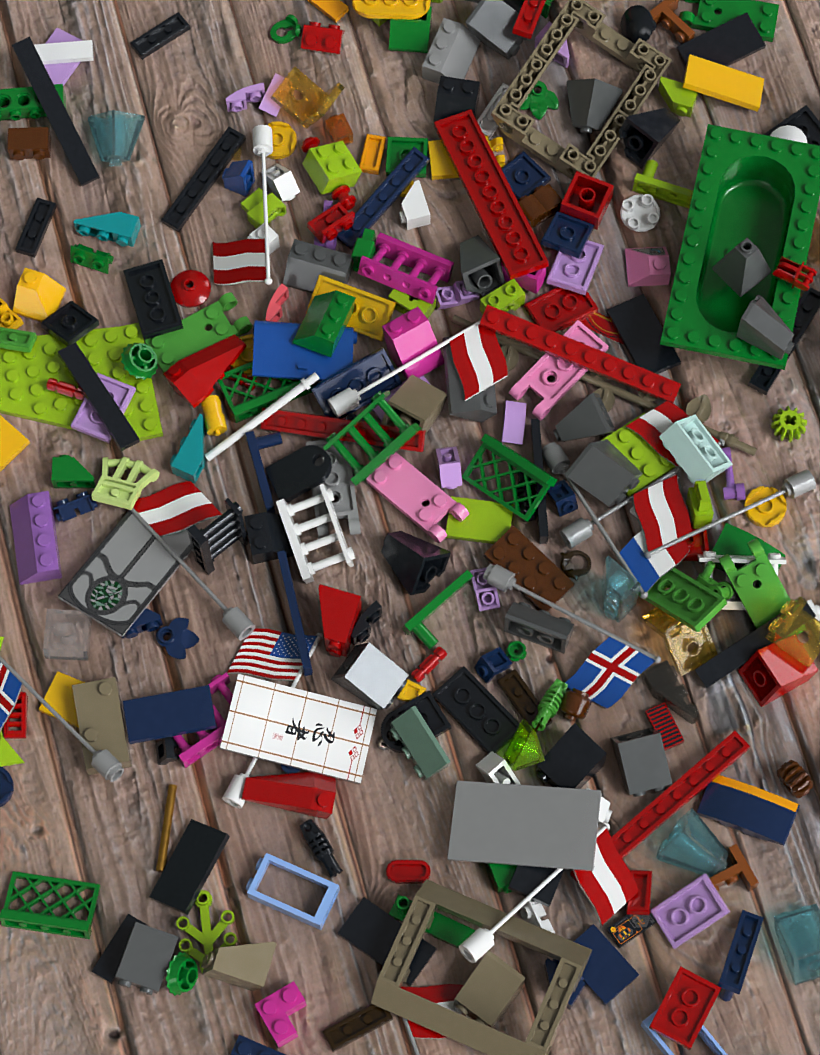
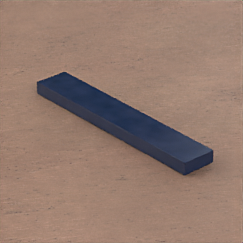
M413 147L355 213L353 226L348 230L338 233L337 239L352 250L356 239L362 238L364 229H371L429 163L430 159Z
M279 551L277 555L304 675L308 676L312 675L313 670L285 551Z

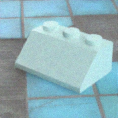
M696 415L676 421L659 436L663 446L671 452L676 463L683 468L688 475V479L693 484L696 481H706L707 483L733 465Z

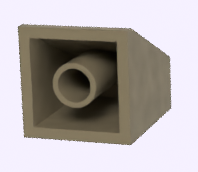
M411 375L390 398L388 404L405 424L412 425L417 423L421 430H426V435L442 411L447 393ZM384 413L381 424L396 426Z
M265 942L219 947L204 956L201 965L204 968L202 975L250 991L258 990L264 987L277 943Z
M488 950L455 997L453 1003L455 1010L461 1015H467L471 1019L493 1028L522 990L526 977Z

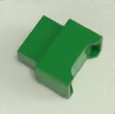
M365 228L362 238L356 239L351 255L354 262L353 271L358 272L362 256L372 259L376 254L375 230Z

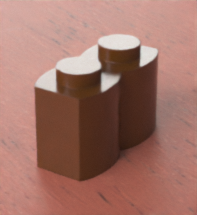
M547 184L537 187L533 194L521 197L518 203L531 228H534L545 219L555 215L556 211H560L562 199L551 185Z

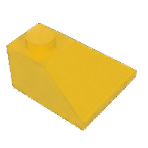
M24 268L17 284L13 312L17 315L42 322L58 310L66 288L44 273Z

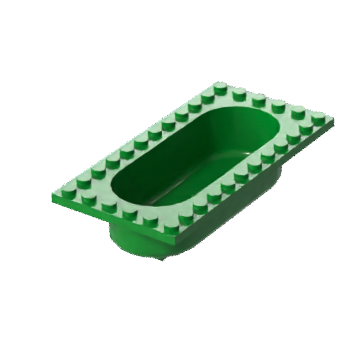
M708 124L660 345L785 370L788 354L785 353L781 360L736 336L741 317L750 302L755 300L757 295L762 296L793 332L801 289L795 286L792 288L793 284L773 276V272L777 269L782 256L801 265L804 262V265H806L820 197V146ZM748 238L760 250L771 273L742 297H739L712 270V267L733 248Z

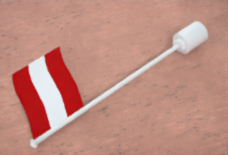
M258 125L252 129L253 153L261 157L265 239H244L228 243L213 242L214 283L217 285H233L250 281L265 282V284L270 285L273 281L270 279L265 157L273 152L272 128L267 125Z
M481 320L360 391L357 392L356 389L352 390L348 387L327 401L335 416L339 418L360 405L361 394L450 343L453 362L462 382L466 401L508 376L506 359L495 332L480 326Z
M603 823V827L597 831L595 867L593 871L573 870L580 887L594 907L601 926L638 892L632 873L615 848L609 833L610 825L608 823ZM557 868L491 930L478 928L459 945L461 954L471 963H475L494 946L493 933L563 869Z

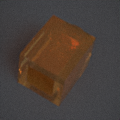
M344 113L333 115L325 120L326 132L332 143L343 141L345 145L353 143V132Z

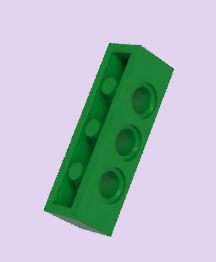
M55 84L54 86L66 108L63 84ZM33 87L0 89V121L47 117Z

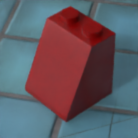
M319 584L318 590L326 651L334 657H347L352 642V631L362 613L361 596Z
M792 635L757 650L738 672L759 705L763 707L809 681L818 672V668L796 635Z

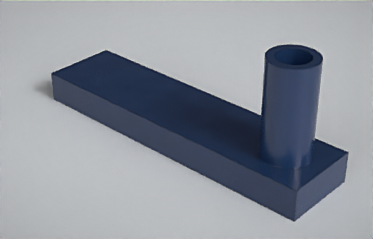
M254 431L246 432V440L266 512L275 513L259 450L283 444L280 432L255 438Z
M742 910L718 986L721 987L719 992L721 1000L730 1001L734 993L740 994L764 917Z

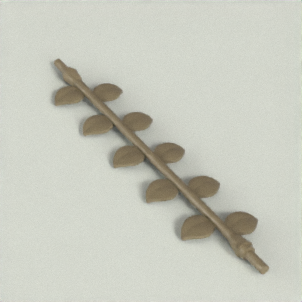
M512 309L507 311V313L517 316ZM456 315L453 316L451 321L465 329L476 323ZM560 330L556 331V333L564 335ZM495 333L499 344L504 345L501 347V350L506 359L508 372L516 367L519 361L518 352L538 361L546 353L543 352L542 354L508 339L509 337ZM590 371V374L585 373L580 378L587 383L599 387L593 393L600 395L607 412L614 406V394L648 409L644 411L645 414L659 406L653 403L658 398L638 391L639 396L606 382L605 380L609 378ZM548 376L547 380L553 382L555 377ZM703 394L691 400L686 406V414L688 416L696 415L701 423L706 422L711 414V404L708 396ZM704 425L713 437L725 441V447L737 448L752 456L755 455L757 448L739 441V438L735 437L734 434L719 432Z

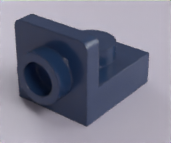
M565 479L557 482L554 487L550 486L547 494L555 504L560 517L578 509L575 493Z
M498 647L482 655L474 669L478 676L487 684L495 675L510 668L513 663L504 651Z

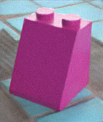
M419 307L382 326L389 357L398 368L438 345L429 320ZM436 350L402 370V374L406 379L411 375L420 378L445 364L441 350Z

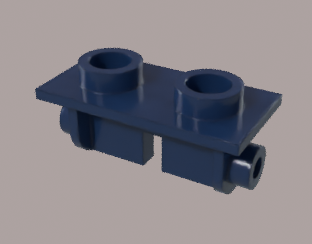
M88 491L77 494V499L69 502L68 498L56 502L57 507L53 509L59 510V513H56L58 522H65L77 517L74 510L76 508L79 509L81 515L94 511V508L98 507L96 501L91 500L90 496L92 493L89 494Z

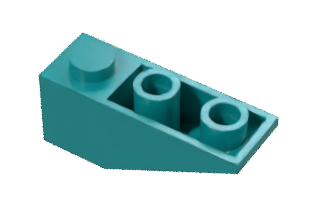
M123 212L76 219L73 222L76 232L82 236L90 235L97 237L101 241L109 240L116 242L124 247H134L141 228L138 216Z
M199 414L197 420L194 419L192 421L188 436L183 437L178 454H174L170 461L174 475L191 481L194 484L205 467V423L203 414Z

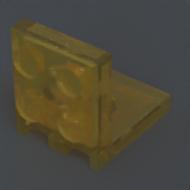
M294 66L270 98L307 129L325 115L345 87L338 82L328 91L324 92ZM294 90H298L301 92V100H298L294 97Z
M798 597L794 600L791 599L789 602L787 601L780 610L782 615L777 620L774 619L769 625L768 630L770 632L765 638L809 668L820 653V621L803 610L807 601L802 597ZM800 631H805L808 634L809 639L806 643H801L798 640L797 636Z
M654 608L648 614L642 616L645 624L664 638L679 675L683 676L718 654L707 625L699 632H695L659 608ZM695 642L694 649L688 652V646Z

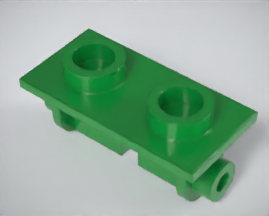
M82 244L71 245L70 262L108 274L109 264H112L114 259L110 253L99 250L94 253L93 248L83 246Z

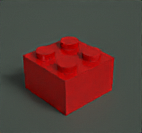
M576 171L562 200L560 212L593 224L594 229L597 230L613 197L614 185Z

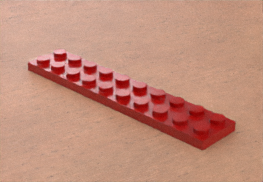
M470 109L435 121L434 128L510 280L549 267V262L472 110Z

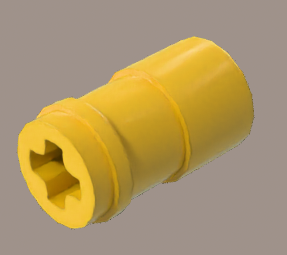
M217 395L208 396L201 402L206 431L208 435L219 436L227 431L225 416L221 408V400Z

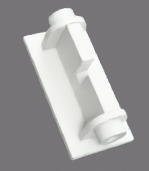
M530 899L520 908L521 916L526 922L555 934L549 919L543 921L540 919L547 915L541 903Z

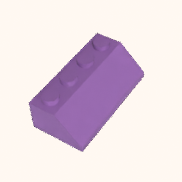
M49 491L27 494L9 505L20 585L62 578L53 504Z

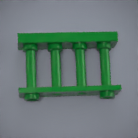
M389 390L381 393V391L376 393L371 398L372 403L338 434L336 432L331 434L326 439L327 444L323 447L326 451L334 446L353 468L355 476L350 480L355 486L362 483L421 430L417 423L412 425L405 424L386 402L385 399L391 394ZM378 405L398 427L400 435L396 439L390 438L370 414ZM362 419L384 442L383 446L385 449L380 453L378 450L375 451L355 428ZM347 433L352 436L369 456L370 462L366 466L360 465L340 442V439Z

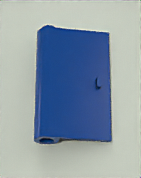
M254 320L252 376L301 380L316 372L320 378L317 381H324L353 364V344L357 343V332H354L353 327H346L332 357H328L292 343L301 323Z

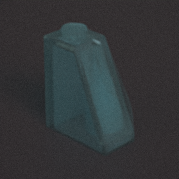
M112 110L88 117L101 161L109 162L110 166H121L122 162L130 161L145 120L144 115Z
M691 808L674 825L668 840L664 839L659 846L656 856L662 862L712 877L717 872L720 873L726 868L729 853L699 815Z

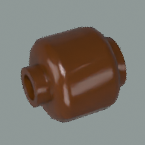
M575 688L572 691H566L560 705V710L565 713L563 717L574 722L577 718L584 719L592 703L588 698L589 694Z

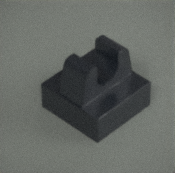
M173 737L163 738L155 744L158 765H166L169 762L179 760L178 755L180 754L174 753V749H177L179 746L173 741Z

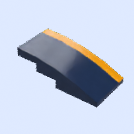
M719 775L707 785L697 814L719 821L723 826L741 830L745 835L784 846L800 805L755 786Z

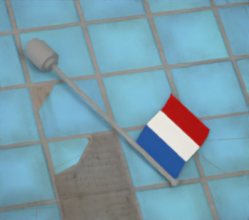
M555 442L547 444L542 449V457L553 474H564L641 593L640 597L646 599L648 591L687 556L690 551L689 546L683 540L651 555V558H646L644 553L647 547L642 530L619 552L575 483L565 475L569 469L570 460L561 446Z

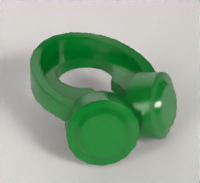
M289 14L285 20L274 24L270 31L271 38L278 44H285L291 42L296 37L299 38L301 25L298 24L297 18ZM279 28H293L288 31L286 36L280 37L276 34Z

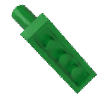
M466 570L404 624L402 630L407 635L413 631L429 650L432 649L439 641L426 628L423 622L469 583L473 575Z
M398 894L389 915L403 923L412 900ZM434 912L435 918L430 929H426L425 933L459 949V945L476 930L438 912Z

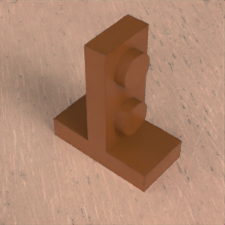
M663 0L650 11L656 25L661 22L662 26L666 30H670L680 43L694 39L695 32L673 12L678 8L679 0Z
M734 844L728 848L726 853L733 866L709 878L717 891L724 884L730 886L739 880V876L748 891L758 886L759 882L737 844Z

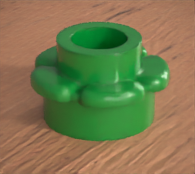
M513 641L508 644L505 653L507 657H510L511 661L518 662L526 657V646L520 641Z

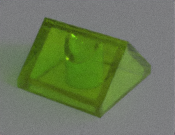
M522 719L503 755V759L506 760L507 764L514 771L545 761L537 733L524 719Z

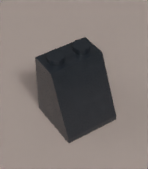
M574 723L537 764L536 775L543 783L546 784L548 782L552 787L581 789L604 766L607 753Z

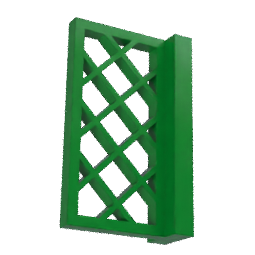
M252 362L224 372L225 376L223 379L217 380L235 423L258 415L262 412V408L269 407L301 383L300 380L293 381L285 378H275L283 381L280 388L274 389L269 387L273 379L269 377L266 385L255 382L257 376H254L253 380L242 377L244 371L252 370ZM229 377L237 379L233 388L225 386L223 380ZM240 380L250 384L247 393L236 390ZM253 386L264 389L262 395L258 397L250 395ZM305 389L292 400L312 393L311 389ZM234 393L245 397L243 402L236 406L232 403Z
M485 433L481 439L482 445L463 473L462 478L528 522L550 486L554 487L558 479L496 438ZM488 449L492 453L493 461L483 463L482 455ZM506 461L509 471L499 474L498 463ZM493 464L495 475L486 477L484 466ZM480 468L481 479H471L469 476L473 469ZM524 473L525 482L515 484L514 474ZM510 475L511 486L502 488L500 477ZM496 479L498 489L489 491L486 481ZM539 483L543 486L539 494L532 495L531 484ZM526 486L528 497L518 499L516 488ZM512 489L514 500L504 501L503 492ZM529 501L530 508L526 514L520 512V502Z
M13 871L4 908L1 909L0 913L1 924L5 927L90 939L91 926L101 886L95 883ZM16 880H26L29 886L18 891L15 887ZM42 882L48 883L51 889L40 895L36 886ZM63 886H70L73 892L62 898L57 890ZM33 889L38 897L27 904L22 895ZM85 889L94 890L93 897L86 901L79 894ZM55 893L59 901L49 907L44 898ZM77 896L82 904L71 910L66 902ZM17 898H20L24 904L18 910L9 909L11 902ZM41 901L46 909L41 913H34L30 907ZM63 904L68 913L62 917L55 916L53 910ZM84 907L89 913L87 921L77 919L74 914Z

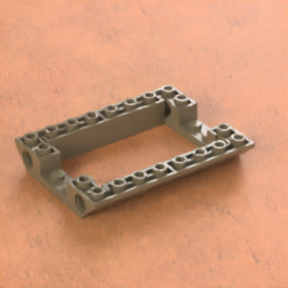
M584 0L567 1L491 113L492 118L504 135L572 179L576 171L595 178L620 140L619 129L626 118L638 113L672 61V59L639 38L634 44L602 23L606 15ZM573 30H576L639 73L586 155L580 153L579 149L570 143L566 148H563L533 128L532 125L535 122L533 118L519 112V109Z
M426 879L410 905L379 974L371 1004L487 1055H548L557 1035L556 1030L570 997L578 986L592 949L514 916L510 917L494 932L499 936L560 961L527 1039L523 1042L401 988L402 984L406 983L410 974L409 966L426 929H430L435 918L433 914L436 908L488 930H491L507 915L505 912Z

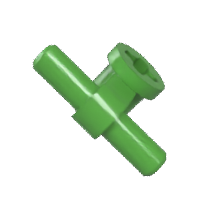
M708 561L703 572L699 573L696 581L723 596L726 600L731 599L734 593L732 585L727 581L718 583L710 576L716 565L714 562Z

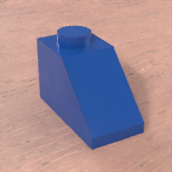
M251 160L232 162L222 175L224 188L246 197L255 182L253 162Z

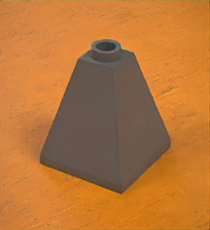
M748 238L733 248L712 267V270L739 297H742L771 273L760 250Z
M597 393L587 396L553 430L557 440L564 442L607 435L616 431L603 401Z

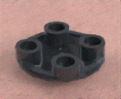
M631 6L624 12L621 18V33L623 37L634 44L639 38L646 42L650 38L652 31L656 29V22L653 20L650 11L644 6Z

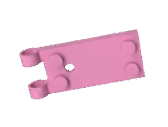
M579 320L563 335L602 352H606L609 349L605 342ZM545 353L511 388L509 394L518 401L524 396L528 388L532 389L543 399L532 411V414L541 421L588 370ZM548 376H554L555 380L549 382L547 378Z
M397 452L366 478L367 484L437 543H441L447 537L445 530L437 523L448 512L460 522L469 515L468 510L461 503L453 500ZM424 501H428L430 503L426 507L422 506V503Z

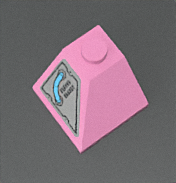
M666 247L625 249L628 287L669 285L671 271L669 254Z

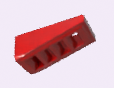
M20 692L17 701H21V703H16L14 709H21V712H11L4 724V739H26L28 695L26 692ZM10 718H21V721H10ZM10 727H21V730L9 731Z

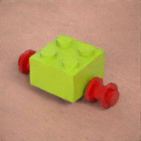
M308 137L303 141L301 147L302 151L307 153L302 163L321 195L333 192L331 194L332 199L338 200L347 211L354 208L357 199L354 195L349 196L350 187L355 186L362 170L343 141L319 146V138Z

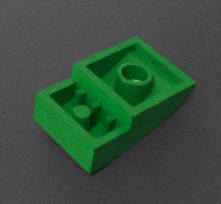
M728 523L725 524L712 550L716 552V555L753 556L747 543L757 538L766 556H768V553H780L781 557H785V554L765 541ZM714 562L715 568L724 571L720 563ZM735 563V567L738 569L747 563ZM756 580V588H758L761 582Z

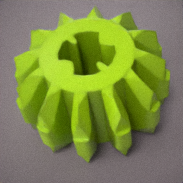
M789 406L786 407L785 411L780 408L777 414H774L772 417L774 422L771 423V428L775 429L774 436L781 435V441L788 438V441L792 442L793 437L799 440L801 434L806 432L807 420L803 419L804 412L797 413V407L793 411L790 410Z

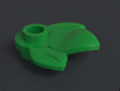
M538 81L534 88H540L541 92L536 93L533 89L520 110L530 108L532 115L537 120H541L548 108L557 110L559 102L555 93L547 90L546 85Z

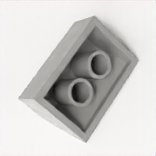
M443 18L422 65V78L438 84L441 76L465 79L480 45V40L463 24Z

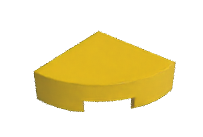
M407 679V683L400 691L397 700L409 702L425 693L426 688Z

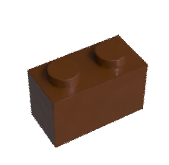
M8 128L7 149L10 159L42 160L44 158H51V135L49 128Z

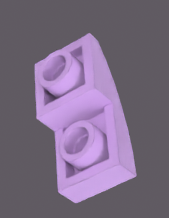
M275 73L258 109L277 117L293 82Z
M264 83L247 86L229 95L226 98L227 111L240 112L247 109L246 102L261 101L265 95Z
M455 281L453 286L438 287L435 296L438 310L466 304L480 297L479 293L467 291L463 281Z
M505 400L501 442L523 444L526 403Z
M487 567L470 570V573L473 575L471 580L479 612L500 608L497 588L487 583V580L483 579Z

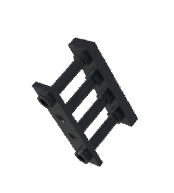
M229 498L225 500L227 511L207 527L198 529L195 525H192L187 529L194 559L208 575L215 570L214 559L237 540L244 547L248 544L246 537L248 534L245 531L242 517L243 510L237 502L232 503Z

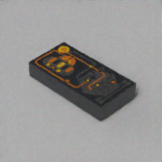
M651 913L650 915L627 914L608 927L607 931L618 947L621 948L655 925L657 921Z

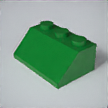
M337 290L315 296L292 343L332 357L353 314L356 297Z

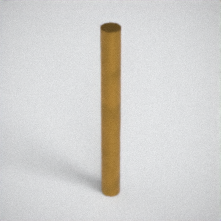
M173 784L168 785L156 866L157 872H163L166 866L177 785Z

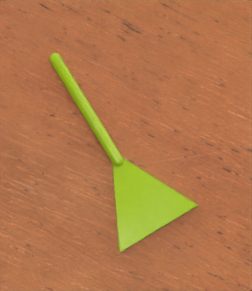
M1 730L0 767L25 763L4 739Z

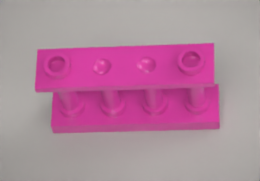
M380 232L375 244L376 254L372 259L362 256L358 274L433 304L438 288L436 283L439 279L447 283L449 282L454 262ZM383 257L394 261L390 267L380 263ZM402 264L413 268L409 274L398 270ZM420 272L431 276L428 282L417 278Z
M226 672L223 675L215 676L208 685L210 686L211 695L219 690L231 705L233 694L227 687V684L230 683V678ZM214 705L215 721L218 725L217 730L211 734L205 730L196 732L199 736V742L193 746L188 745L182 735L172 736L182 750L178 756L185 768L215 749L222 741L227 720H224Z

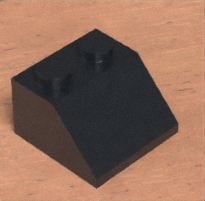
M441 76L437 91L434 122L470 109L474 116H476L480 96V82Z
M263 512L244 516L254 564L277 560V552L285 551L287 557L294 556L280 514Z

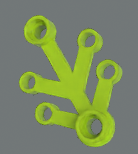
M201 890L195 904L200 909L202 932L191 925L189 919L185 916L179 917L176 925L180 931H185L204 945L205 955H208L209 952L214 950L213 944L228 925L234 922L235 916L230 910L223 911L221 920L211 931L209 907H211L213 899L208 891ZM200 896H207V900L205 902H200ZM226 914H230L232 916V919L230 921L224 920V916ZM181 921H187V925L185 927L179 926V923ZM226 933L223 938L224 943L220 947L235 946L237 944L235 933ZM233 936L235 938L234 942L228 943L226 941L227 937ZM182 939L179 942L180 951L188 953L197 960L203 973L204 968L201 965L205 955L194 948L189 939ZM188 942L190 947L182 949V944Z

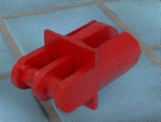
M783 256L779 260L777 269L773 272V276L793 284L792 288L795 286L804 291L809 290L808 285L813 282V276L817 274L815 269L804 265V262L801 265Z

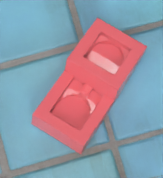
M282 283L270 300L266 312V321L278 322L283 316L281 306L289 298L288 287Z

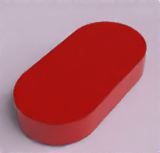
M394 860L386 868L387 878L396 884H422L426 879L430 878L431 874L430 866L423 860Z

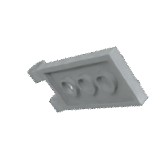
M326 440L306 442V446L316 445L322 449L327 444ZM340 440V442L349 451L348 441ZM333 446L326 450L331 458L332 469L329 477L322 484L327 489L331 488L333 495L339 498L337 502H332L338 519L348 518L350 535L361 534L355 488L350 480L353 477L352 467ZM324 457L317 458L315 465H321L324 462ZM320 486L312 489L313 497L322 494ZM325 502L314 505L316 518L329 513ZM327 523L317 526L318 539L329 535Z

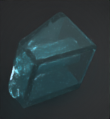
M817 904L803 906L800 909L783 912L778 916H774L775 932L794 984L797 985L820 978V910Z

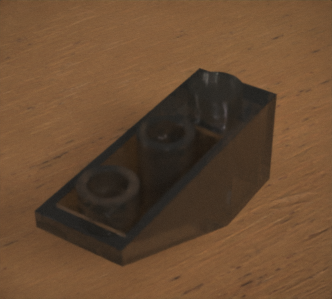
M666 660L645 670L642 678L651 695L661 703L665 702L668 708L689 723H696L697 715L699 714L698 709L693 702L690 703L685 685L679 683L675 667L673 665L670 666Z

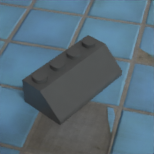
M444 337L442 340L445 341L450 337ZM450 343L443 346L449 415L481 423L496 415L495 384L465 401L463 385L453 362Z

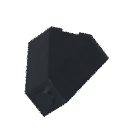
M666 108L628 116L619 129L620 138H623L625 144V156L642 169L646 162L651 159L672 134L680 119Z
M403 531L387 533L381 551L410 595L426 592L430 587L429 582L436 575L440 577L445 571L451 554L446 549Z

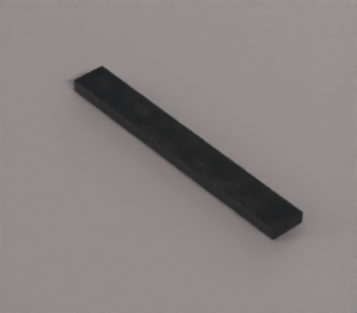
M30 36L13 44L12 47L81 186L99 179L100 177Z

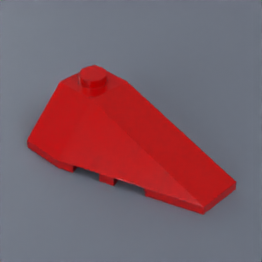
M234 334L179 360L164 372L163 375L173 390L195 408L214 391V384L218 379H223L225 376L223 372L229 365L235 363L247 345Z
M313 772L246 777L241 800L327 819L333 811L336 795V778Z

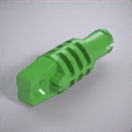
M556 679L549 689L546 690L538 705V713L532 721L534 728L540 724L537 730L543 731L549 719L556 715L568 684Z

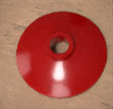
M186 270L174 277L170 285L175 302L187 308L202 305L211 293L209 279L206 275L196 270ZM188 284H193V286L190 287V288L187 287L186 285H188Z

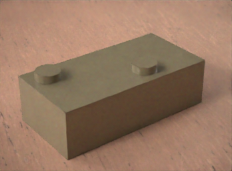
M112 677L72 685L80 736L96 751L107 749L122 764V768L132 767L116 678ZM82 744L85 768L88 775L98 774L99 772L91 765L93 754Z

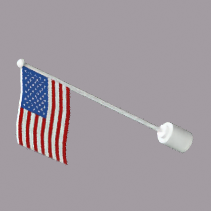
M255 628L245 638L227 674L239 673L271 680L293 681L291 687L295 688L304 671L296 635L271 629ZM317 633L315 636L305 635L310 658L320 639H323L322 633ZM253 757L245 774L240 773V775L235 774L222 797L229 805L239 809L243 807L245 800H241L245 778L250 777L249 774L258 758Z

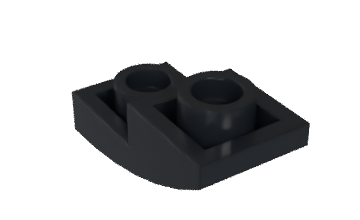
M377 600L364 611L357 621L351 634V641L354 646L358 642H365L370 637L371 626L369 623L374 624L381 618L382 606Z

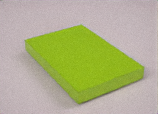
M451 496L453 500L461 503L468 510L469 515L460 522L452 514L448 513L446 538L495 544L511 528L513 512L500 503Z

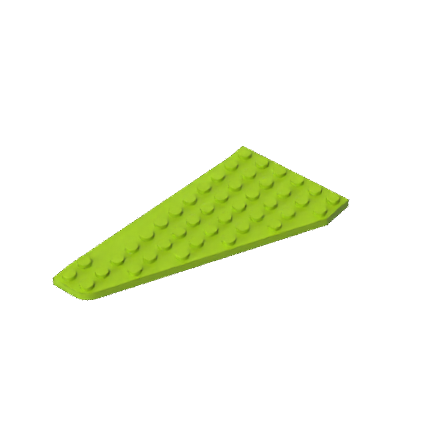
M139 323L93 329L75 342L96 374L100 373L136 388L124 416L140 441L162 437L163 431L152 377L145 380L141 378L136 379L135 376L130 375L124 369V364L121 362V354L124 352L123 348L127 347L128 344H145ZM51 334L37 336L30 353L0 348L1 414L71 429V424L83 400L76 399V396L70 397L57 393V390L55 392L48 390L46 386L48 379L54 378L58 380L57 382L63 381L76 385V388H78V385L58 356V351L67 347L65 344Z

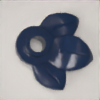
M187 618L172 620L169 626L160 628L156 634L158 644L166 647L168 655L175 659H185V649L194 647L199 642V637L187 629L189 625V619ZM165 635L171 636L169 640L163 639Z

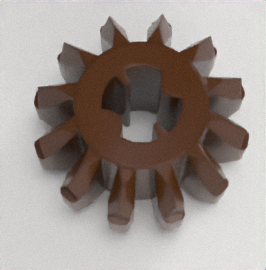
M789 760L777 770V777L780 779V782L796 798L805 796L813 788L811 777L797 762Z

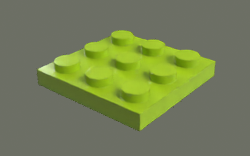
M645 412L602 439L609 440L643 473L639 477L640 482L638 485L625 494L628 498L676 468L675 465L660 456L643 438L625 427L643 416Z

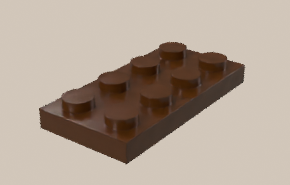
M514 525L483 555L491 564H498L515 573L516 584L554 604L575 585ZM520 591L539 610L548 612L552 608Z

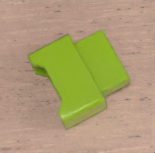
M260 188L241 202V208L247 213L248 221L256 229L264 223L263 190ZM272 192L267 195L269 224L277 216H284L287 210L286 205Z
M696 481L694 487L688 488L686 505L689 508L693 529H698L712 523L714 514L706 481Z

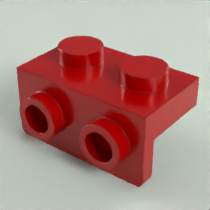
M309 21V25L303 26L301 48L340 54L345 30H340L339 25L329 24L328 28L321 27V23Z
M338 202L309 221L307 228L323 244L328 240L331 241L336 238L341 231L350 229L354 224L355 213L353 210L348 212Z

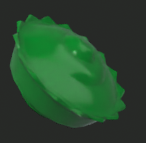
M133 343L123 348L124 352L121 354V362L124 364V369L130 375L135 376L136 379L141 378L145 380L156 374V369L158 368L157 355L150 346L143 343Z
M178 952L177 955L173 956V960L169 962V967L166 970L167 976L165 979L169 993H173L175 996L188 992L193 988L198 978V967L195 960L190 958V955L186 954V952Z

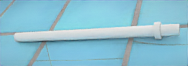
M316 372L306 379H301V383L206 453L205 457L210 462L246 435V432H250L305 389L309 390L310 386L320 379Z

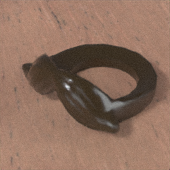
M574 550L567 554L560 553V567L568 578H573L577 581L578 577L589 573L591 559L586 553L579 550ZM575 555H580L587 561L585 569L566 570V566Z

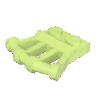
M103 457L102 476L91 495L92 500L132 510L138 497L141 496L142 489L150 482H155L160 472L149 468L140 460L132 461L128 457L119 459ZM109 467H117L113 477L108 476ZM128 468L132 469L127 480H122L121 477L124 471ZM139 473L145 474L137 483H134Z

